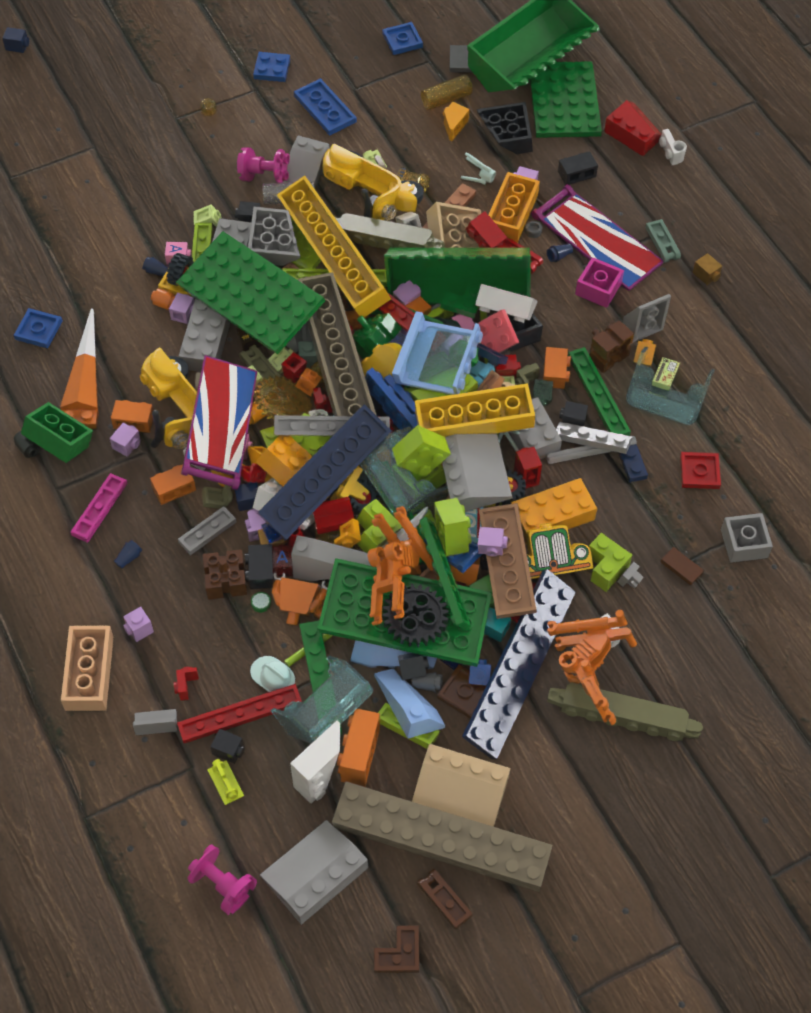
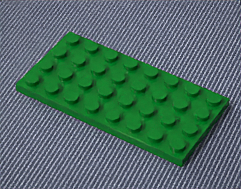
M224 231L218 235L176 281L180 288L277 355L325 302L324 297Z
M335 558L317 632L470 666H478L492 592L457 585L471 627L464 630L459 626H455L451 620V609L446 605L445 610H448V623L445 624V631H441V637L435 636L434 643L428 640L427 646L420 642V646L417 647L416 643L413 642L411 647H409L408 641L400 644L401 638L393 640L394 633L388 635L389 627L384 628V620H382L381 624L372 625L374 617L371 618L369 614L371 612L372 586L375 583L373 577L377 575V567ZM411 574L402 576L401 581L405 583L408 589H410L411 584L416 589L422 584V590L429 586V592L437 591L436 598L442 596L441 603H445L444 597L446 595L444 590L441 589L438 580ZM393 591L383 594L382 609L385 606V600L389 599V594H393ZM417 602L418 605H425L423 602ZM429 619L424 620L427 623H432ZM406 625V626H405V627L408 628V629H413V628H414V627L411 626V625Z

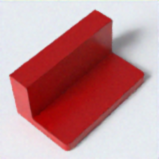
M349 497L323 502L313 512L318 534L340 530V526L354 519Z

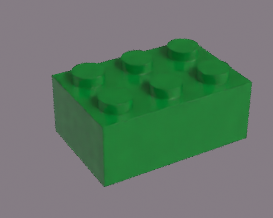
M47 402L25 416L21 434L67 463L89 447L93 430Z

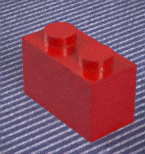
M486 211L470 221L466 227L469 237L477 242L479 248H498L507 239V236Z
M525 447L516 451L514 472H518L517 476L520 474L523 476L522 480L525 479L526 489L539 485L542 463L535 447Z

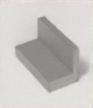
M176 709L135 713L133 728L136 735L178 731Z

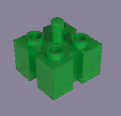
M389 313L378 314L375 317H368L366 319L362 315L359 316L357 321L362 327L352 335L357 353L362 359L370 357L373 354L372 350L377 345L390 343L402 328Z

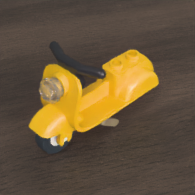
M332 144L330 149L325 152L322 167L324 176L327 179L349 190L356 186L364 188L361 191L365 203L364 217L389 221L394 219L397 210L416 212L417 204L422 201L424 195L422 186L411 180L401 181L398 176L386 170V165L381 156H375V161L378 164L376 165L362 158L357 152L348 151L336 144ZM368 191H370L371 193H373V194H375V195H372V196L370 197Z
M160 347L145 359L141 368L140 380L144 385H147L152 396L156 397L159 401L171 397L187 418L176 420L173 417H168L162 422L159 411L153 410L155 438L151 442V447H158L160 442L164 440L166 446L182 449L187 446L201 373H196L194 389L187 380V363L179 357L167 356Z

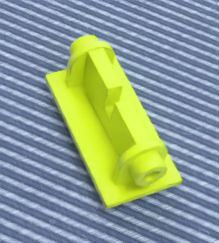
M220 759L213 761V766L207 770L224 805L243 797L244 794L227 760L220 761Z

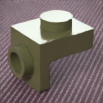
M537 363L526 365L522 369L517 370L516 385L528 383L529 386V382L538 379L540 367Z
M225 485L223 489L204 486L202 489L203 507L220 509L224 506L226 508L233 499V492L230 486Z

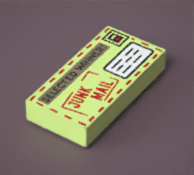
M662 357L652 381V386L669 391L680 363Z

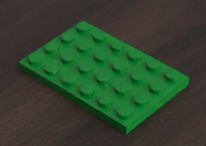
M592 61L555 62L553 65L546 66L547 69L545 71L537 72V77L530 79L536 138L601 136L602 129Z

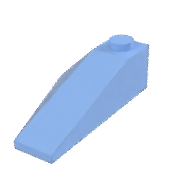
M355 640L350 660L351 662L371 668H376V666L395 668V666H400L398 656L411 652ZM427 656L428 669H433L437 658Z
M393 668L374 674L407 739L445 728V724L437 709L406 680H402V676Z

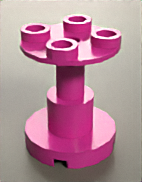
M251 147L241 148L243 152L239 153L237 158V172L241 173V177H239L241 181L250 182L255 174H263L264 171H273L277 183H283V181L288 180L287 164H289L290 156L283 149H278L274 161L265 160L264 157L256 156Z
M211 844L205 849L203 856L199 860L195 859L189 865L188 870L191 872L187 879L190 884H194L205 875L216 884L215 890L225 897L221 904V910L230 915V913H235L250 897L247 893L249 889L252 891L255 889L257 880L250 874H246L239 880L230 872L224 874L213 865L220 851L218 847Z

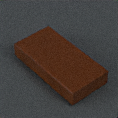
M675 547L661 559L663 565L690 586L704 572L701 567Z

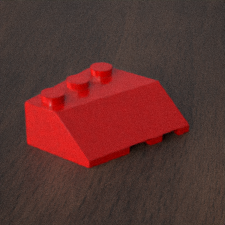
M626 100L606 117L604 132L641 156H644L659 142L661 133L633 102Z

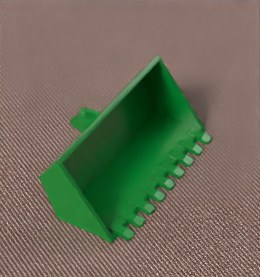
M530 0L467 45L468 67L488 93L514 90L518 86L526 85L529 82L528 79L538 76L537 72L545 71L547 69L546 66L553 65L556 62L555 59L564 57L565 52L572 51L574 49L573 46L580 45L582 39L589 38L591 36L590 33L597 32L600 28L597 23L571 0Z
M389 248L387 253L384 254L387 289L391 296H393V291L400 284L410 280L413 284L419 286L421 297L429 305L441 304L446 291L464 296L468 284L476 287L484 284L530 297V248Z

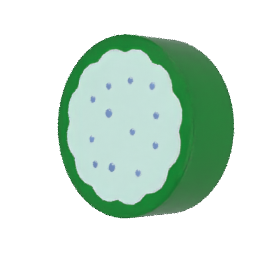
M265 592L255 593L251 598L253 610L259 613L266 612L271 606L270 596Z

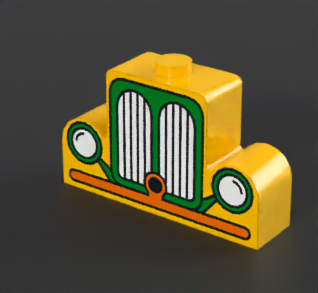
M551 523L541 524L538 529L526 531L529 552L527 559L531 579L539 578L545 569H548L554 575L593 569L590 548L582 543H574L570 546L567 526H552Z

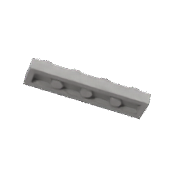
M559 422L556 428L562 441L624 454L627 453L632 440V436Z

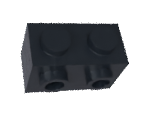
M590 151L559 160L558 173L565 185L597 176L598 164Z
M272 544L248 545V553H245V565H249V570H245V580L250 583V589L273 588Z

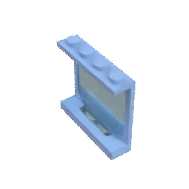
M416 311L392 372L395 383L449 395L459 394L465 387L466 374L470 373L472 358L476 357L477 344L482 341L483 332H481L479 324L475 323L473 330L429 322L425 321L422 312Z

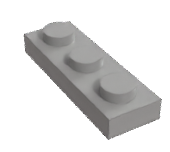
M223 506L178 538V542L192 555L235 524L236 518Z

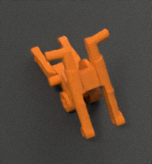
M404 506L396 508L397 512L394 513V517L407 533L408 538H410L408 540L400 541L381 513L374 515L375 519L372 520V524L375 527H379L389 543L385 545L384 549L382 547L370 549L367 555L370 565L377 567V575L373 577L375 583L372 586L371 612L369 614L371 618L374 617L372 625L382 623L383 594L393 591L391 610L393 612L396 611L394 619L404 617L405 583L401 581L402 576L406 574L420 575L421 568L418 565L420 558L425 562L430 571L434 570L432 566L434 561L426 549V543L408 519Z
M617 610L615 613L616 617L578 619L564 623L549 621L547 623L549 626L547 631L550 636L571 632L580 633V631L587 630V634L585 632L579 635L555 638L557 651H562L566 647L576 646L572 648V651H566L560 655L559 664L570 683L582 684L586 694L590 696L600 713L603 722L606 723L609 719L610 724L614 725L616 717L610 711L609 703L600 691L595 670L601 664H604L603 660L611 649V641L626 639L630 647L633 648L637 645L628 627L610 629L628 624L623 610ZM571 660L572 663L568 665L566 661Z

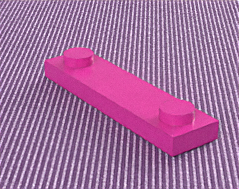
M110 473L71 530V536L88 543L128 484L127 480Z

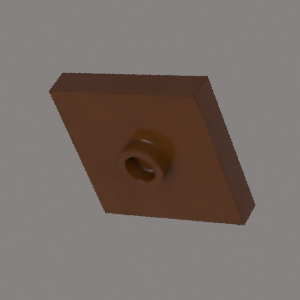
M459 664L437 694V698L471 719L487 685L470 684V670Z

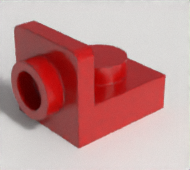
M320 387L313 388L315 409L325 410L328 414L333 413L329 397L321 393Z

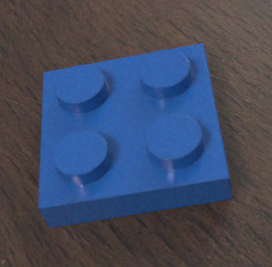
M412 22L382 29V34L393 55L423 48V42Z
M259 52L253 73L254 79L285 82L290 64V55Z
M28 308L14 333V338L18 341L49 348L63 322L62 317Z

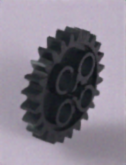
M411 584L410 589L404 585L403 608L406 611H404L403 618L394 619L396 611L393 612L391 610L393 594L390 593L389 599L385 600V606L382 609L384 613L382 614V620L385 621L384 628L389 627L388 635L394 633L393 640L401 638L400 644L408 641L409 647H411L413 642L416 643L417 647L420 646V642L427 646L428 640L434 643L435 636L440 638L441 631H445V624L448 623V610H445L447 604L441 603L443 597L436 598L437 591L430 593L429 586L422 590V584L418 586V589L413 584ZM417 602H423L425 605H418ZM429 619L432 623H427L424 620ZM406 625H411V626H413L414 628H413V629H408V628H406L405 626H406Z

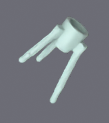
M466 152V160L481 169L479 174L481 179L461 176V179L479 182L484 185L487 182L492 183L496 176V171Z

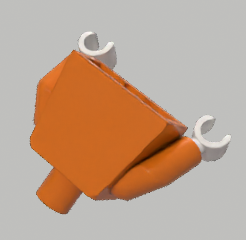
M277 573L273 574L272 595L275 604L280 610L288 612L286 624L298 626L300 615L309 616L310 613H315L324 603L328 587H325L326 581L322 582L320 589V585L286 578L285 573H283L281 578H277Z

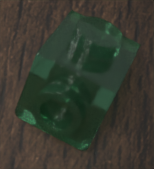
M535 379L532 399L538 397L543 406L551 404L553 381Z

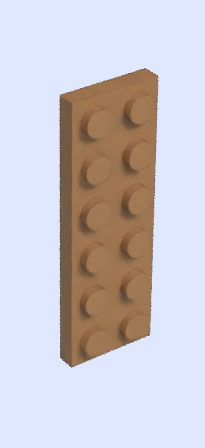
M518 503L479 509L481 527L504 529V536H508L507 548H503L502 555H486L496 618L537 613Z

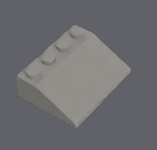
M454 434L445 437L451 455L442 463L450 499L457 498L460 505H464L465 512L513 498L497 434Z
M326 820L262 872L260 877L302 925L367 870L368 859L349 839Z

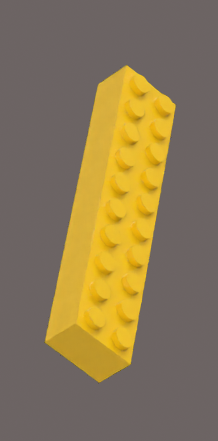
M305 175L277 194L330 273H334L336 283L359 316L362 315L365 318L391 300L384 286Z

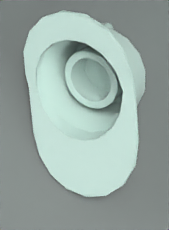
M263 656L255 660L251 666L250 673L252 679L268 692L295 684V676L292 670L277 658Z

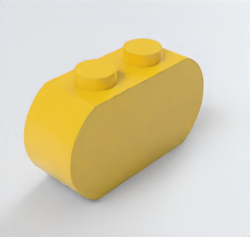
M397 343L377 345L372 350L373 354L361 362L364 376L373 367L376 372L378 371L383 376V379L389 374L393 377L392 372L402 346Z

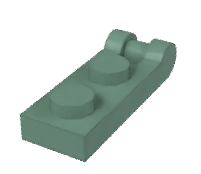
M660 219L646 223L645 228L661 255L663 263L669 262L670 259H680L681 253L663 220Z

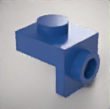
M479 659L477 667L470 666V684H488L491 664L487 663L486 659Z

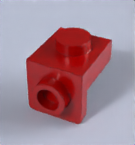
M253 463L251 466H242L240 476L247 482H265L267 472L257 463Z
M184 667L181 670H176L177 682H174L175 694H179L181 701L189 700L187 681L199 679L196 667Z

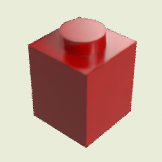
M516 354L505 355L508 357L507 363L494 366L495 372L500 376H514L515 380L517 370L521 369L520 362H517Z

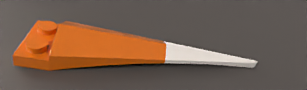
M91 309L60 409L88 428L97 429L99 411L94 310Z

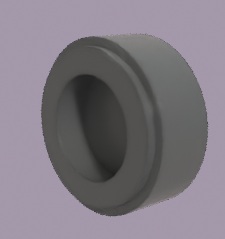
M537 221L528 222L525 226V234L531 238L539 237L542 234V225Z

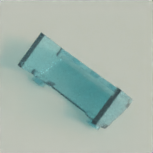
M644 347L640 352L626 395L628 404L686 425L693 424L698 418L715 370L711 369L705 385L693 384L687 394L672 389L669 391L652 386L655 376L653 369L643 365L648 351V347Z
M410 427L390 433L360 463L361 468L391 512L394 514L397 512L396 508L404 506L407 516L423 510L427 506H433L434 502L440 501L448 492V486L436 490L430 481L424 479L416 481L409 470L397 466L392 448L412 430Z
M328 656L326 659L330 663V668L328 669L330 677L304 702L292 701L288 703L284 711L276 708L271 710L288 735L312 744L336 721L341 724L373 693V688L369 682L345 660Z

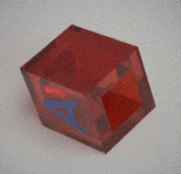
M279 545L278 547H272L273 573H277V577H282L283 573H285V576H293L292 546Z

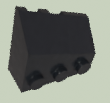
M526 102L477 109V113L498 145L515 154L533 152Z

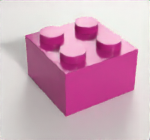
M592 257L577 281L575 295L607 308L622 284L624 270Z

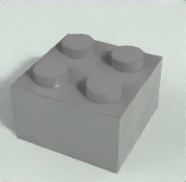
M763 513L726 517L724 519L721 532L730 563L769 557L773 546Z

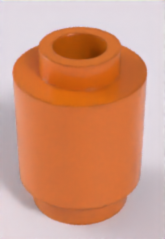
M160 288L156 291L154 290L151 295L152 304L169 310L175 298L174 293Z

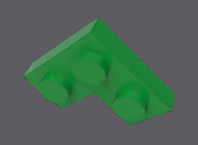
M468 284L464 296L446 291L440 308L475 318L479 308L475 304L480 287Z

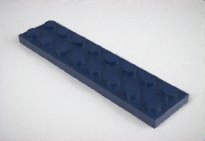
M364 404L257 514L286 541L392 430Z

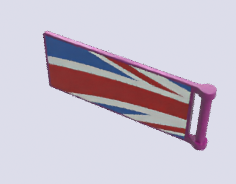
M568 184L541 207L531 211V215L535 220L541 221L587 259L591 260L593 257L624 270L621 286L628 291L663 264L661 258L578 195ZM566 195L571 196L546 216L542 215Z
M207 355L204 356L181 475L187 476L189 474L231 486L235 490L238 489L257 378L256 370ZM190 464L214 470L217 472L225 473L228 475H232L234 477L233 479H231L228 477L190 467Z

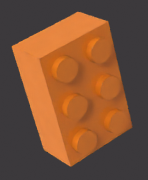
M355 708L354 715H350L347 727H349L348 734H345L343 738V753H340L338 756V774L341 776V782H350L366 787L380 732V713Z

